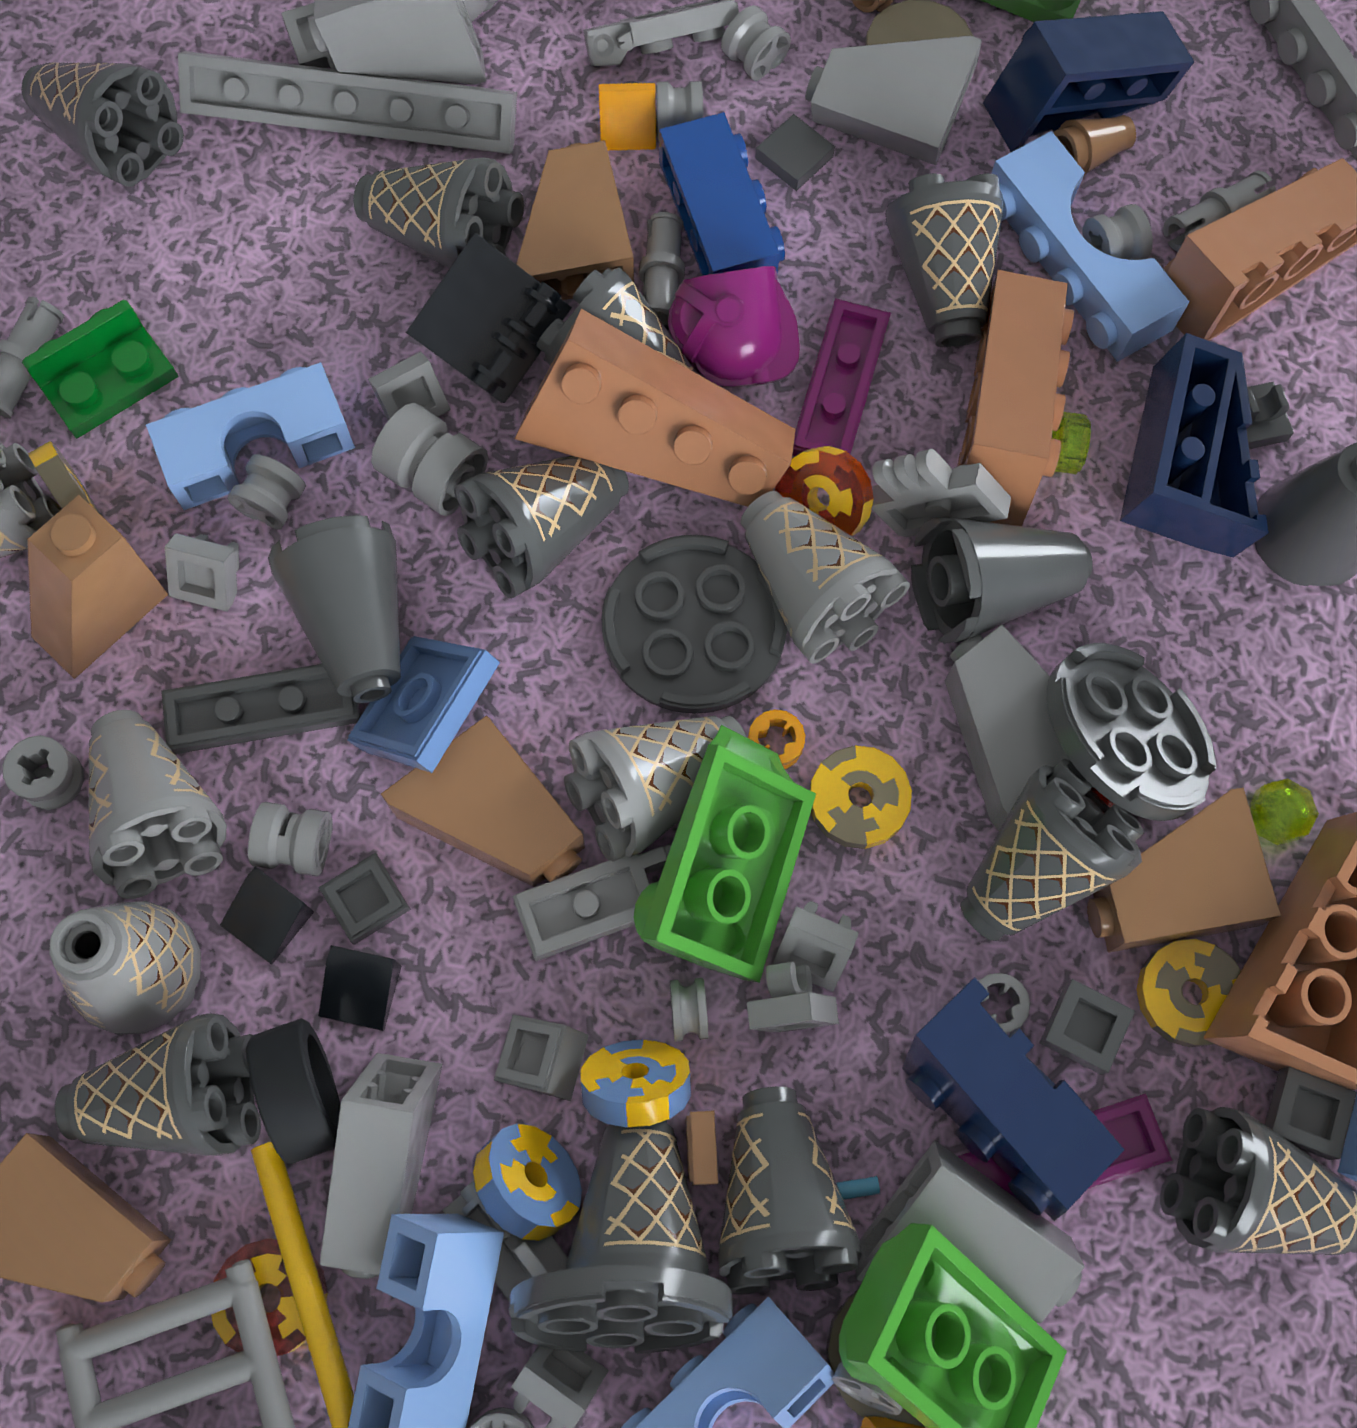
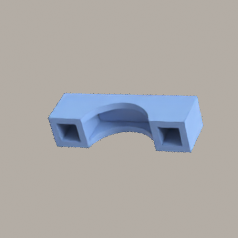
M1052 131L995 161L991 174H995L999 178L1004 205L1002 221L1006 219L1018 234L1021 250L1028 260L1033 263L1039 261L1052 280L1068 283L1065 305H1073L1086 321L1087 333L1091 341L1098 348H1107L1118 362L1174 330L1188 306L1189 300L1155 258L1127 260L1110 256L1093 247L1077 230L1071 214V205L1085 172Z

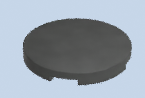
M706 535L670 537L653 543L639 551L638 556L620 572L612 586L608 588L602 608V636L605 650L612 667L620 679L633 692L658 707L681 713L696 714L719 711L736 705L750 697L763 686L774 672L781 658L787 635V627L756 561L741 550L730 546L729 541Z
M1090 643L1080 646L1054 668L1047 685V708L1050 721L1066 755L1080 774L1099 793L1120 808L1139 817L1157 821H1170L1184 816L1206 800L1209 775L1216 770V758L1211 737L1197 709L1181 688L1172 693L1155 675L1144 668L1145 657L1113 644Z
M600 1265L564 1269L527 1279L516 1285L509 1294L511 1330L518 1337L539 1346L580 1353L587 1351V1343L602 1348L635 1346L636 1354L671 1351L697 1346L720 1337L723 1334V1323H729V1319L733 1318L732 1291L725 1283L702 1273L661 1266Z

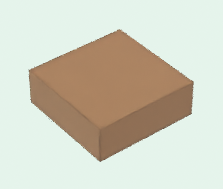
M714 1111L690 1112L689 1116H686L685 1119L688 1183H692V1186L717 1185Z

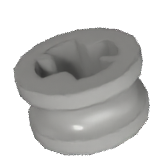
M1003 973L988 974L978 980L987 991V987H999V996L1008 992L1013 999L1014 1006L1005 1011L1007 1023H997L1004 1032L1008 1034L1015 1028L1021 1027L1027 1019L1030 1010L1029 995L1023 984L1013 976ZM989 995L981 1003L986 1001L989 998ZM992 1014L991 1017L996 1021L997 1015Z
M695 978L694 983L688 987L682 986L678 980H670L674 1042L683 1041V1037L687 1033L697 1034L700 1040L708 1039L704 979Z

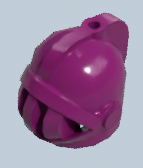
M774 266L709 274L685 279L681 282V285L674 294L675 299L669 309L668 328L671 337L691 364H696L698 371L704 378L720 387L735 388L775 383L784 380L794 371L799 361L800 352L798 324L794 310L777 280V271Z

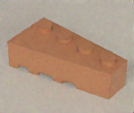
M1341 158L1319 170L1313 168L1297 181L1186 236L1176 256L1163 268L1189 300L1188 306L1176 324V327L1183 335L1189 333L1208 341L1212 340L1357 244V172L1348 162Z
M997 270L991 289L987 322L982 327V339L979 342L973 375L975 379L965 423H968L957 466L981 463L1011 496L1007 519L991 522L1022 526L1042 476L1052 477L1054 475L1060 455L1061 440L1052 439V431L1058 430L1065 407L1066 396L1056 393L1057 387H1062L1069 365L1070 352L1061 350V345H1066L1074 319V310L1065 308L1068 283L1003 270Z
M581 309L529 404L514 439L748 507L761 495L773 491L790 466L796 429Z
M1357 812L1329 819L1325 822L1278 905L1281 916L1269 921L1203 1039L1278 1072L1281 1068L1292 1067L1350 1090H1357Z

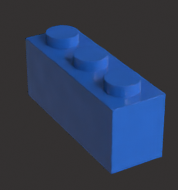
M725 112L659 129V164L679 217L683 221L684 230L701 275L719 274L762 266H774L778 273L779 262L785 260L783 238L777 226L770 227L765 216L767 206L763 187L758 179L751 181L747 171L748 154L744 139L740 133L733 135Z

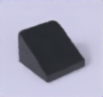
M255 866L246 876L220 926L272 965L314 911Z
M331 945L326 960L318 1016L384 1031L402 966L392 958Z

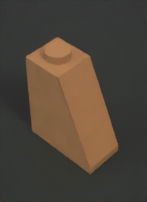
M605 141L588 144L574 143L565 148L548 150L516 263L540 283L544 282L562 296V300L573 299V295L580 284L594 270L602 274L608 268L613 271L620 267L629 275L634 283V257Z
M77 495L27 539L31 637L74 679L168 595L167 591L124 536L80 495Z
M487 715L452 740L433 773L414 768L381 793L388 807L398 819L532 887L538 885L545 878L552 882L569 875L582 861L578 853L585 848L583 834Z
M1244 787L1231 789L1141 853L1142 863L1126 877L1093 893L1094 898L1089 899L1087 903L1088 920L1092 932L1097 938L1104 937L1108 953L1259 927L1280 917V910Z
M26 1133L0 1163V1278L103 1303L122 1300L128 1293L134 1298L138 1297L161 1273L165 1266V1261L159 1255L171 1242V1239L52 1137Z

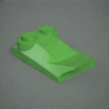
M723 725L720 726L715 738L708 744L660 880L651 883L641 892L635 903L634 910L636 931L640 938L651 947L701 967L758 983L761 980L816 793L796 784L790 778L776 752Z
M910 1223L898 1235L883 1242L876 1252L856 1293L839 1334L840 1357L843 1366L851 1377L864 1383L877 1385L926 1428H1037L1067 1352L933 1225Z

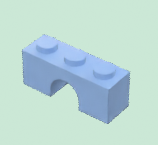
M321 362L309 367L289 369L278 378L250 388L240 387L230 390L222 398L194 408L176 409L168 413L163 419L146 424L167 485L183 510L228 495L233 486L239 484L235 472V460L242 447L252 440L263 437L281 440L288 445L298 468L355 448Z
M460 1214L391 1215L376 1289L415 1307L414 1327L407 1343L394 1357L385 1362L362 1364L360 1366L348 1428H466L504 1232Z
M767 1297L758 1307L755 1304H749L736 1313L723 1331V1335L726 1338L706 1358L698 1355L683 1365L671 1380L670 1386L673 1391L652 1411L650 1408L638 1411L621 1428H712L721 1412L738 1402L757 1403L763 1406L781 1427L790 1428L834 1384L832 1380L834 1372L775 1303Z

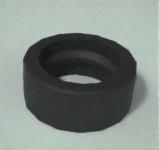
M301 1018L252 1035L247 1044V1063L250 1081L264 1127L278 1155L285 1163L293 1164L335 1149L341 1103L327 1056L311 1024Z

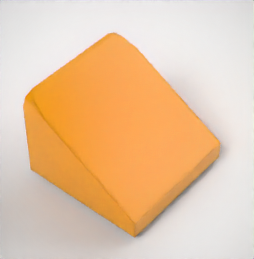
M655 83L598 84L600 140L606 142L607 150H655Z

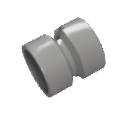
M411 403L398 410L385 424L373 447L371 463L375 470L403 488L412 486L414 497L439 514L447 516L454 513L460 506L456 497L455 487L478 474L485 473L489 457L486 449L462 433L452 436L448 433L446 422L422 406Z

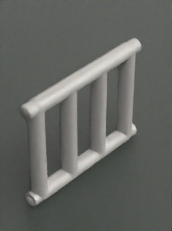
M245 1259L233 1264L231 1268L225 1270L227 1277L93 1327L84 1329L83 1323H79L76 1325L66 1324L56 1330V1337L59 1346V1358L75 1428H120L250 1380L262 1425L256 1428H295L264 1303L251 1260ZM233 1307L244 1351L112 1399L101 1401L92 1361L93 1357Z

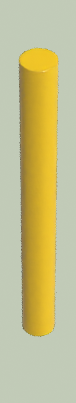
M268 1142L251 1149V1154L332 1428H348L355 1395L285 1162L276 1152L272 1142Z

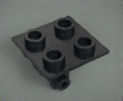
M474 233L406 333L501 403H505L541 353V350L536 346L540 337L556 319L560 318L563 321L572 307L561 299L562 296L546 283L537 281L482 237Z

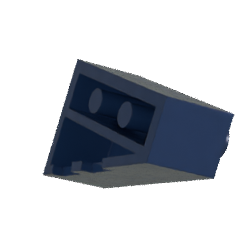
M1163 11L1034 21L1032 26L1024 33L1022 42L986 96L983 104L1010 152H1013L1024 146L1029 137L1049 130L1054 132L1067 120L1083 119L1097 113L1101 118H1115L1167 99L1194 64V60Z
M1186 333L1153 366L1120 517L1121 522L1202 550L1233 558L1269 533L1266 515L1258 513L1254 482L1261 477L1258 460L1250 458L1246 429L1253 422L1243 354L1241 352Z
M974 977L915 1035L902 1067L909 1075L905 1082L915 1097L926 1107L935 1111L940 1106L959 1126L956 1130L958 1138L974 1156L983 1162H988L991 1158L1012 1179L1008 1183L1009 1189L1027 1209L1039 1216L1045 1212L1055 1221L1069 1210L1125 1149L1065 1080H1059L1055 1084L1026 1056L1035 1045L1020 1028H1015L1009 1035L1004 1032L980 1004L989 995V992Z

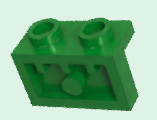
M121 300L110 308L99 310L88 321L57 339L45 342L36 352L22 360L26 370L38 384L76 439L179 377L174 367L144 328L127 300Z

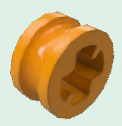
M774 709L763 712L751 724L748 739L759 744L758 739L767 737L769 727H782V736L784 737L790 733L793 742L785 744L783 754L778 755L784 769H788L798 761L802 754L806 737L803 725L796 716L787 711ZM767 744L766 746H764V747L770 749V745H769V744Z

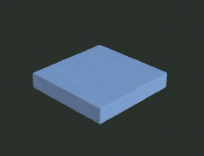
M413 636L400 654L401 678L391 686L392 691L388 696L368 704L349 734L347 741L368 754L433 773L500 662L484 649Z

